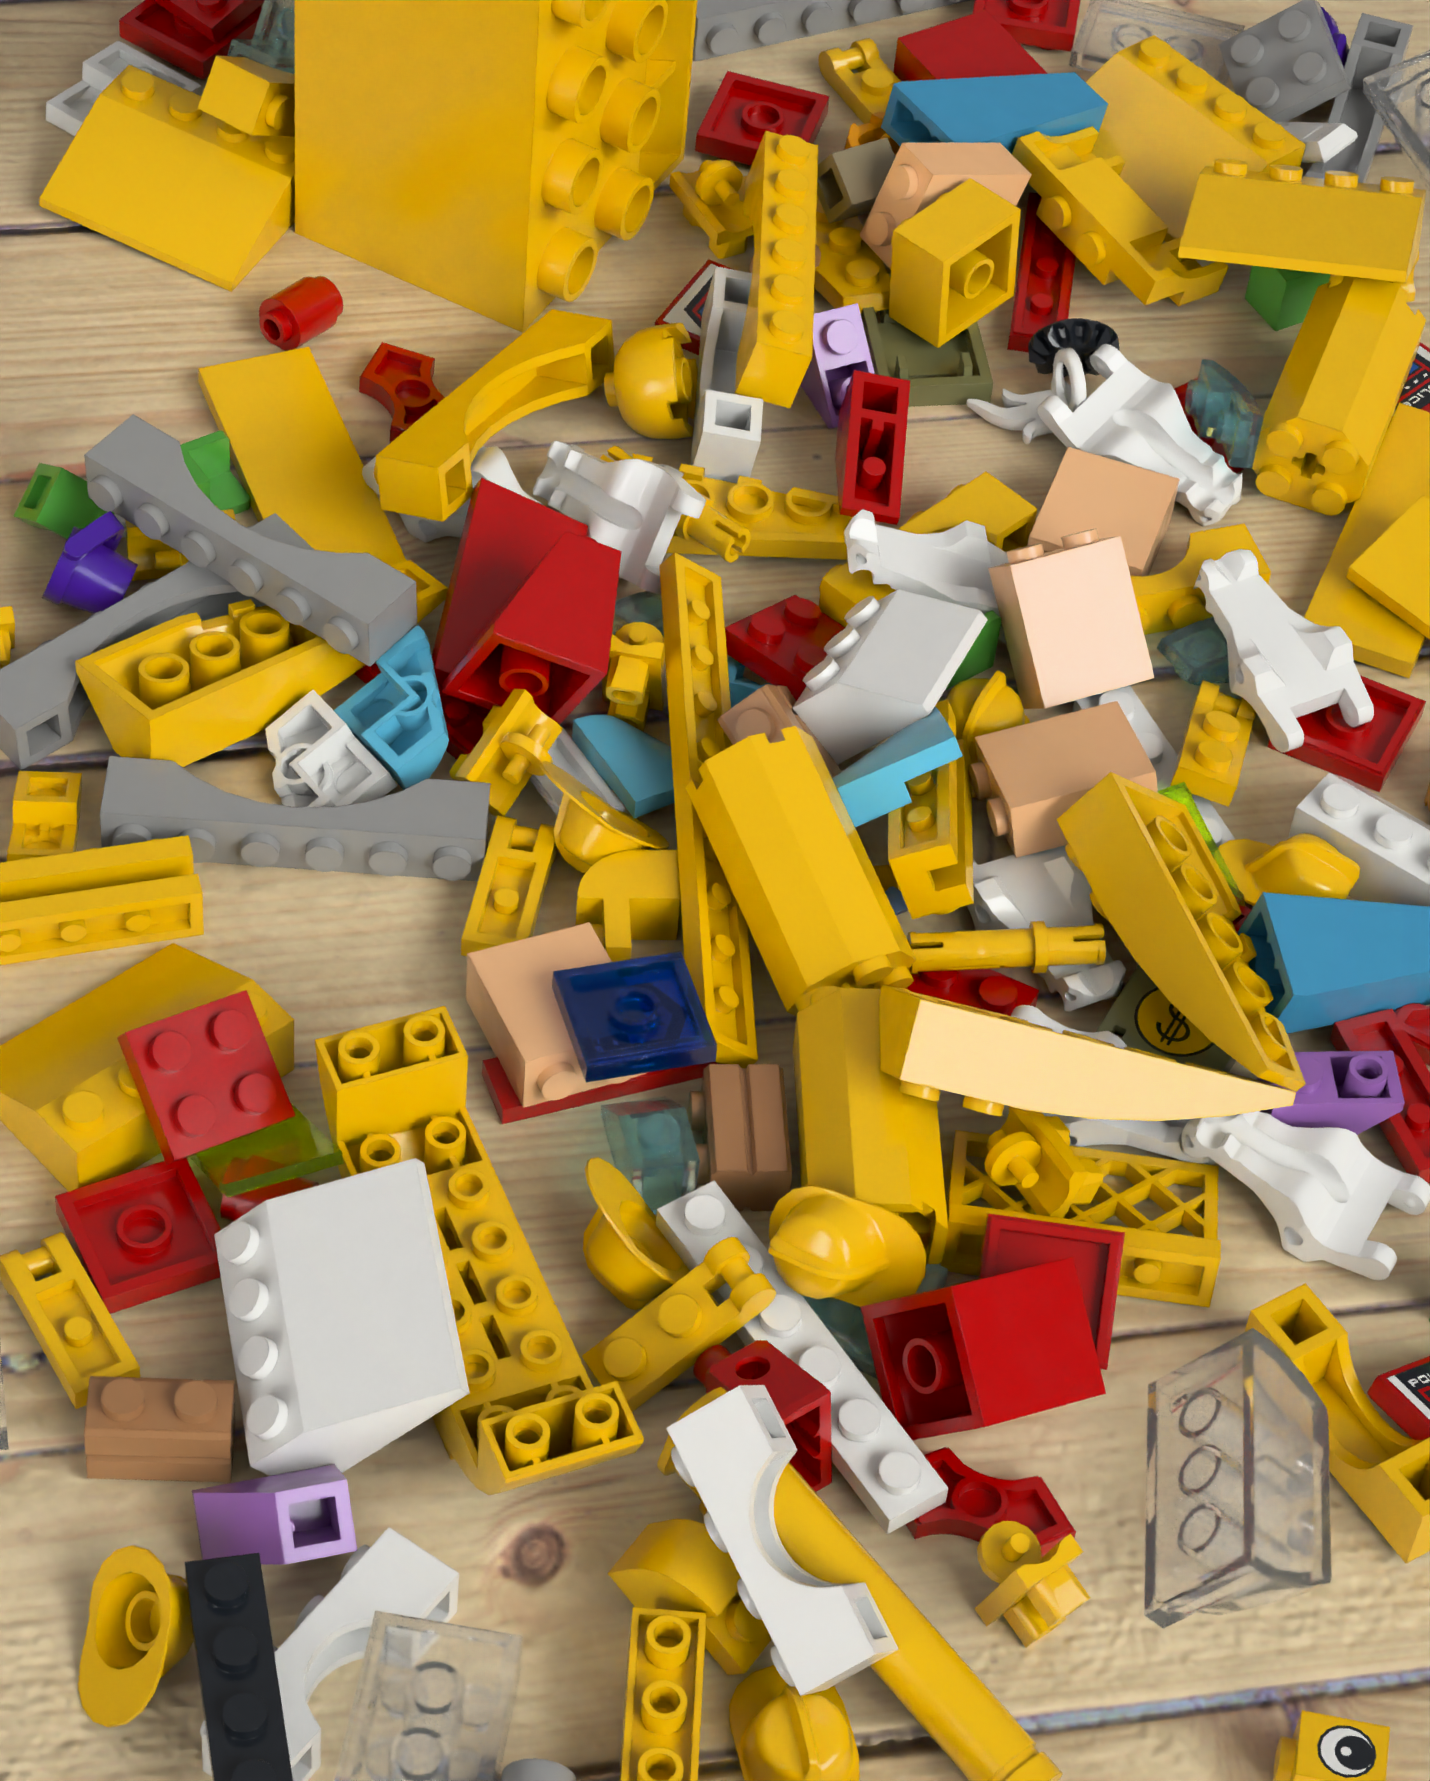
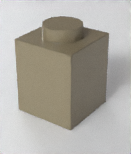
M888 138L831 153L818 165L817 195L829 224L871 211L896 157Z

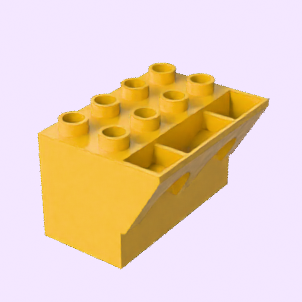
M294 0L295 233L523 333L556 297L566 302H573L582 294L593 274L598 251L612 236L628 241L638 233L651 208L654 191L684 159L698 0Z

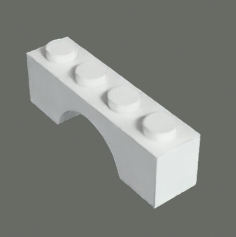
M715 267L702 313L690 465L705 468L704 477L737 484L739 475L750 478L761 442L763 399L735 394L737 353L745 321L752 273Z
M739 1385L666 1428L675 1445L671 1449L673 1463L683 1480L688 1485L696 1487L708 1510L704 1515L706 1529L715 1545L721 1551L729 1552L741 1576V1579L737 1582L740 1597L748 1611L756 1619L763 1620L775 1644L771 1647L773 1663L782 1679L788 1685L796 1686L800 1696L825 1691L899 1650L865 1582L839 1584L824 1581L802 1569L785 1550L775 1525L774 1496L779 1478L788 1462L797 1452V1448L765 1385Z
M390 1527L371 1547L362 1545L352 1554L342 1571L341 1580L325 1597L317 1595L312 1598L300 1613L294 1632L279 1648L273 1646L293 1781H308L321 1766V1727L308 1706V1701L318 1684L335 1669L363 1658L390 1657L413 1662L457 1613L459 1572ZM204 1719L200 1729L203 1771L212 1777Z

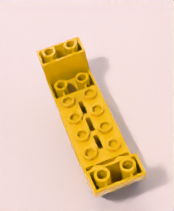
M441 1006L315 1039L326 1117L341 1179L414 1158L425 1163L470 1392L432 1416L450 1460H456L463 1473L477 1489L487 1495H493L635 1453L643 1444L644 1437L618 1381L593 1387L467 1111L468 1055L446 1007Z

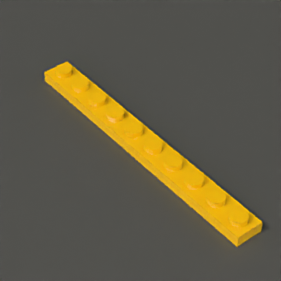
M674 552L659 565L687 1006L707 1058L719 1064H739L741 1068H746L748 1064H754L758 1061L748 925L685 788L691 779L701 784L703 779L698 769L703 762L733 745L717 721L722 714L731 709L722 582L719 575Z

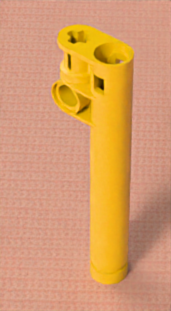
M722 1387L712 1390L691 1405L677 1421L727 1393V1391ZM668 1435L657 1462V1468L663 1475L669 1476L677 1473L683 1480L673 1463L671 1449L675 1445L670 1435ZM788 1462L779 1478L774 1496V1519L779 1538L790 1557L809 1574L832 1583H866L899 1650L870 1665L875 1673L969 1781H1058L1063 1774L1045 1752H1039L1035 1748L1036 1742L798 1471ZM685 1482V1484L701 1501L699 1505V1511L703 1515H705V1513H707L708 1510L705 1504L703 1503L696 1487H692Z

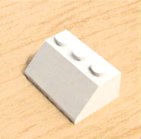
M900 589L878 601L874 596L863 599L845 615L844 619L848 623L845 629L835 635L825 645L824 651L828 655L824 661L816 665L804 677L803 682L806 684V688L793 706L794 711L837 764L846 761L908 725L930 715L988 620L981 610Z
M1328 773L1296 807L1288 838L1300 833L1316 835L1334 846L1341 854L1355 861L1360 867L1359 879L1349 893V896L1355 900L1430 907V825L1352 780Z

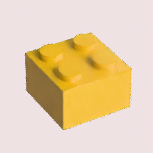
M969 178L950 192L942 194L934 203L913 217L903 220L893 229L891 240L889 317L939 348L1013 297L1021 209L972 178Z

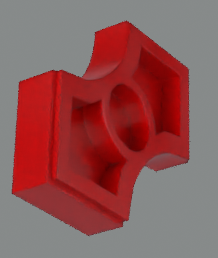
M382 342L359 377V392L380 402L392 417L390 428L391 443L445 397L437 390L432 381L435 358Z
M943 1447L924 1455L947 1485L948 1493L945 1503L906 1524L914 1539L930 1535L948 1534L966 1537L979 1542L980 1538L992 1525L1002 1521H1016L1027 1526L1039 1541L1042 1557L1069 1534L1075 1539V1529L1042 1477L1033 1476L1018 1480L990 1477L965 1465L949 1447Z

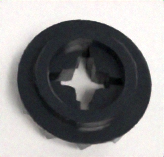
M1083 318L1060 320L1043 327L1031 337L1028 344L1029 362L1036 365L1038 373L1050 374L1053 373V362L1058 350L1073 348L1080 358L1084 375L1092 374L1097 376L1100 374L1092 367L1090 356L1102 344H1109L1120 351L1119 338L1111 327L1098 321ZM1063 363V377H1066L1069 374Z

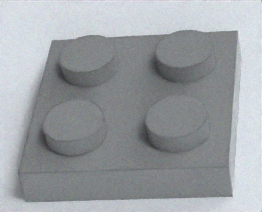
M1302 0L1218 44L1236 94L1243 97L1249 104L1274 122H1287L1351 89L1322 8L1317 0Z

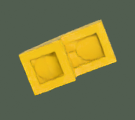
M18 771L13 796V826L7 850V862L27 857L35 858L76 852L82 794V773Z

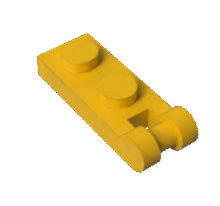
M871 38L855 41L851 44L850 49L844 51L835 47L822 51L819 54L818 63L822 76L864 124L869 123L872 113L886 112L893 84L901 81L881 60L878 48ZM856 69L858 73L854 74L851 70Z
M1202 680L1191 708L1170 786L1229 807L1238 785L1256 711L1243 697L1237 699L1219 692V685Z
M497 816L461 938V956L467 957V953L533 936L550 870L555 862L558 850L553 832L555 825L541 823L539 829L517 825L516 818Z
M59 1232L41 1239V1247L24 1254H20L15 1249L0 1255V1279L7 1293L13 1295L75 1409L87 1405L90 1376L141 1378L140 1366L64 1233ZM50 1272L52 1273V1276H49L39 1281L35 1280V1278L48 1274Z
M728 1237L715 1244L706 1253L702 1263L582 1355V1358L601 1385L618 1381L632 1412L694 1365L698 1357L706 1349L721 1344L767 1308L775 1299L776 1291L765 1275L762 1273L755 1274L748 1265L750 1255L738 1238ZM727 1282L732 1291L729 1298L719 1305L712 1293Z

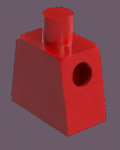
M756 1340L733 1354L723 1345H714L706 1349L698 1357L693 1367V1374L706 1387V1394L720 1387L725 1388L729 1392L739 1385H765L797 1448V1452L789 1461L790 1464L815 1492L831 1484V1392L767 1340Z

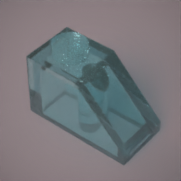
M666 1096L601 1105V1117L614 1166L628 1179L655 1215L658 1208L697 1189L700 1159L684 1106Z

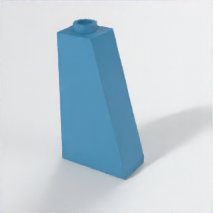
M1075 72L901 81L893 84L881 128L899 146L902 143H1001L1012 154L1019 137L1037 131L1052 137L1071 134L1093 126L1099 132L1108 103Z
M1263 892L1237 932L1238 936L1244 933L1252 940L1257 956L1248 962V965L1258 976L1268 982L1274 1000L1265 1006V1010L1282 1022L1287 1034L1334 1024V1022L1391 1008L1395 1012L1396 1009L1410 1003L1430 1005L1429 906Z

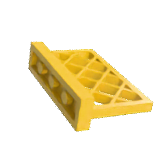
M955 1130L947 1202L948 1232L943 1259L940 1264L941 1271L979 1276L987 1214L1011 1216L1125 1232L1117 1295L1210 1308L1221 1260V1240H1217L1219 1166L1069 1146L1078 1158L1093 1159L1104 1173V1177L1107 1175L1125 1177L1134 1186L1118 1194L1102 1181L1094 1196L1100 1204L1084 1212L1076 1205H1071L1064 1218L1034 1214L1036 1212L1026 1199L1016 1203L1000 1189L1002 1185L996 1184L988 1174H982L966 1160V1155L986 1158L989 1151L985 1146L990 1134ZM1173 1184L1202 1188V1194L1184 1203L1167 1187ZM982 1197L995 1209L967 1204ZM1149 1197L1167 1213L1150 1221L1136 1210L1133 1205ZM1115 1215L1128 1227L1101 1224V1222ZM1182 1225L1194 1236L1167 1232Z

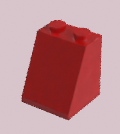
M565 531L516 587L443 681L441 692L491 710L493 706H503L514 689H526L533 697L537 707L560 725L608 673L622 551L598 543L591 537Z
M1073 1257L861 1306L882 1400L912 1440L983 1428L1106 1394Z

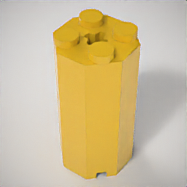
M1344 276L1341 284L1330 287V281L1318 286L1256 434L1249 465L1257 474L1256 486L1264 495L1330 516L1340 514L1346 504L1360 500L1417 354L1426 323V318L1419 309L1414 314L1407 305L1409 295L1400 284L1391 281Z
M797 726L780 729L785 738L784 741L769 743L765 732L744 738L705 760L698 769L703 782L700 784L691 779L685 788L786 1011L797 1017L799 1011L810 1006L811 995L822 987L882 989V985L907 988L911 985L913 977L909 968L916 961V958L813 737Z
M822 987L811 995L810 1006L797 1013L793 1039L801 1187L816 1185L833 1189L844 1195L886 1208L904 1218L921 1238L927 1255L926 1266L929 1269L942 1262L948 1232L937 1101L900 1092L901 1080L881 1071L879 1008L881 989ZM895 987L903 990H908L906 988Z

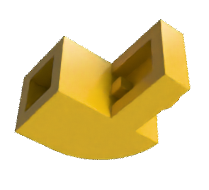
M627 850L617 852L594 863L580 881L577 893L575 926L590 922L623 982L629 980L631 940L677 939L681 900L678 851Z
M681 1518L649 1523L608 1572V1575L635 1607L706 1613L705 1648L728 1676L746 1673L772 1640L763 1620L756 1619L748 1611L740 1597L737 1582L741 1579V1576L729 1552L725 1553L715 1545L703 1523Z

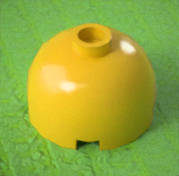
M683 323L655 325L637 331L624 341L617 352L614 361V372L605 373L604 387L609 406H618L623 420L631 429L640 435L652 439L693 437V427L688 423V418L694 419L698 368L696 358L686 359L683 355L681 344L691 342L689 333Z

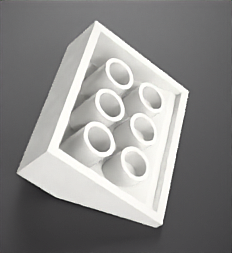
M414 1158L265 1200L214 1234L250 1467L272 1476L335 1464L343 1473L470 1393L425 1163Z

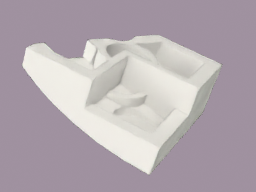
M311 690L265 728L268 750L275 758L276 763L272 772L274 790L281 798L282 805L336 807L368 802L384 797L398 786L390 773L359 742L347 724L314 690Z

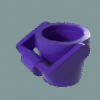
M111 511L105 513L83 529L74 526L68 540L65 542L61 556L42 596L43 599L56 605L62 603L93 614L103 611L123 600L138 564L116 552L125 527Z

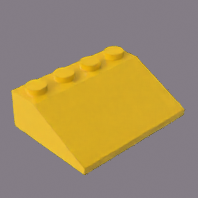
M1155 35L1118 51L1086 81L1108 103L1092 153L1096 158L1101 156L1103 160L1117 155L1123 158L1125 165L1120 177L1169 227L1164 238L1166 242L1182 237L1198 175L1205 166L1214 167L1215 159L1245 161L1248 163V171L1269 173L1270 165L1301 166L1306 144Z
M128 65L99 94L39 197V206L232 292L295 223V137L251 136L198 109L202 96Z
M1215 159L1214 167L1205 166L1199 173L1179 245L1178 257L1406 283L1418 257L1426 190L1414 188L1415 181L1412 179L1388 176L1381 177L1380 185L1358 182V174L1346 171H1325L1324 179L1302 176L1303 168L1290 165H1270L1269 173L1248 171L1247 162L1234 159Z
M171 943L0 1045V1121L68 1191L131 1172L160 1154L161 1150L117 1037L127 1031L247 990L272 1057L282 1078L294 1070V1019L253 979L175 943Z

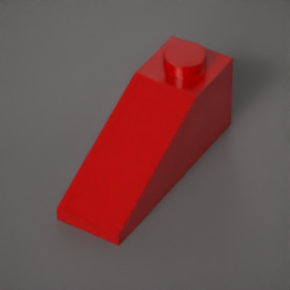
M857 370L853 371L839 412L835 453L840 515L854 517L859 511L864 509L872 512L877 522L898 524L901 508L910 380Z

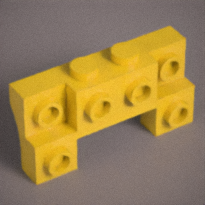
M1093 126L1062 136L1051 137L1037 131L1017 139L1012 155L1032 174L1028 183L1042 197L1036 215L1103 285L1121 280L1144 305L1169 297L1179 307L1218 292L1229 266L1225 262H1215L1202 267L1195 259L1178 257L1182 237L1163 243L1169 227L1120 177L1125 165L1123 158L1117 155L1103 160L1101 156L1096 158L1092 153L1099 132Z

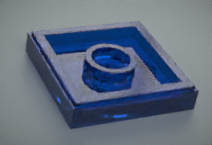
M681 951L553 971L552 989L585 1082L716 1061L717 1043Z

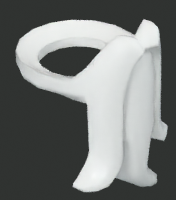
M1062 348L1055 354L1050 390L1019 395L1003 388L1002 400L1004 407H998L979 399H967L966 404L975 413L993 425L1008 430H1023V442L1030 444L1031 440L1037 436L1053 433L1041 420L1037 412V407L1049 395H1055L1062 399L1072 412L1088 398L1086 397V381L1082 363L1073 348ZM1063 363L1067 368L1071 385L1064 380Z

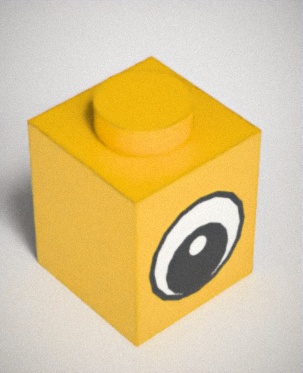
M1302 1710L1293 1737L1280 1736L1274 1762L1273 1780L1386 1781L1390 1727Z

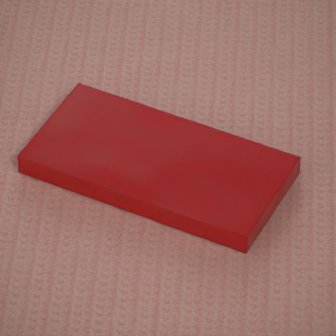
M481 478L472 491L432 653L437 683L443 684V681L508 597L564 532L568 531L586 536L588 525L487 479Z

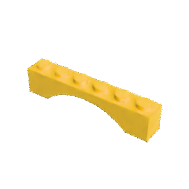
M765 131L745 181L743 216L749 217L753 224L754 258L748 305L737 353L735 394L759 398L767 403L791 408L813 354L818 145L808 143L797 136H783Z
M554 309L546 313L375 455L374 478L379 485L381 509L444 522L471 498L473 491L471 464L478 450L494 434L510 423L534 411L563 401L588 396L604 382L606 372H614L615 357L612 320Z

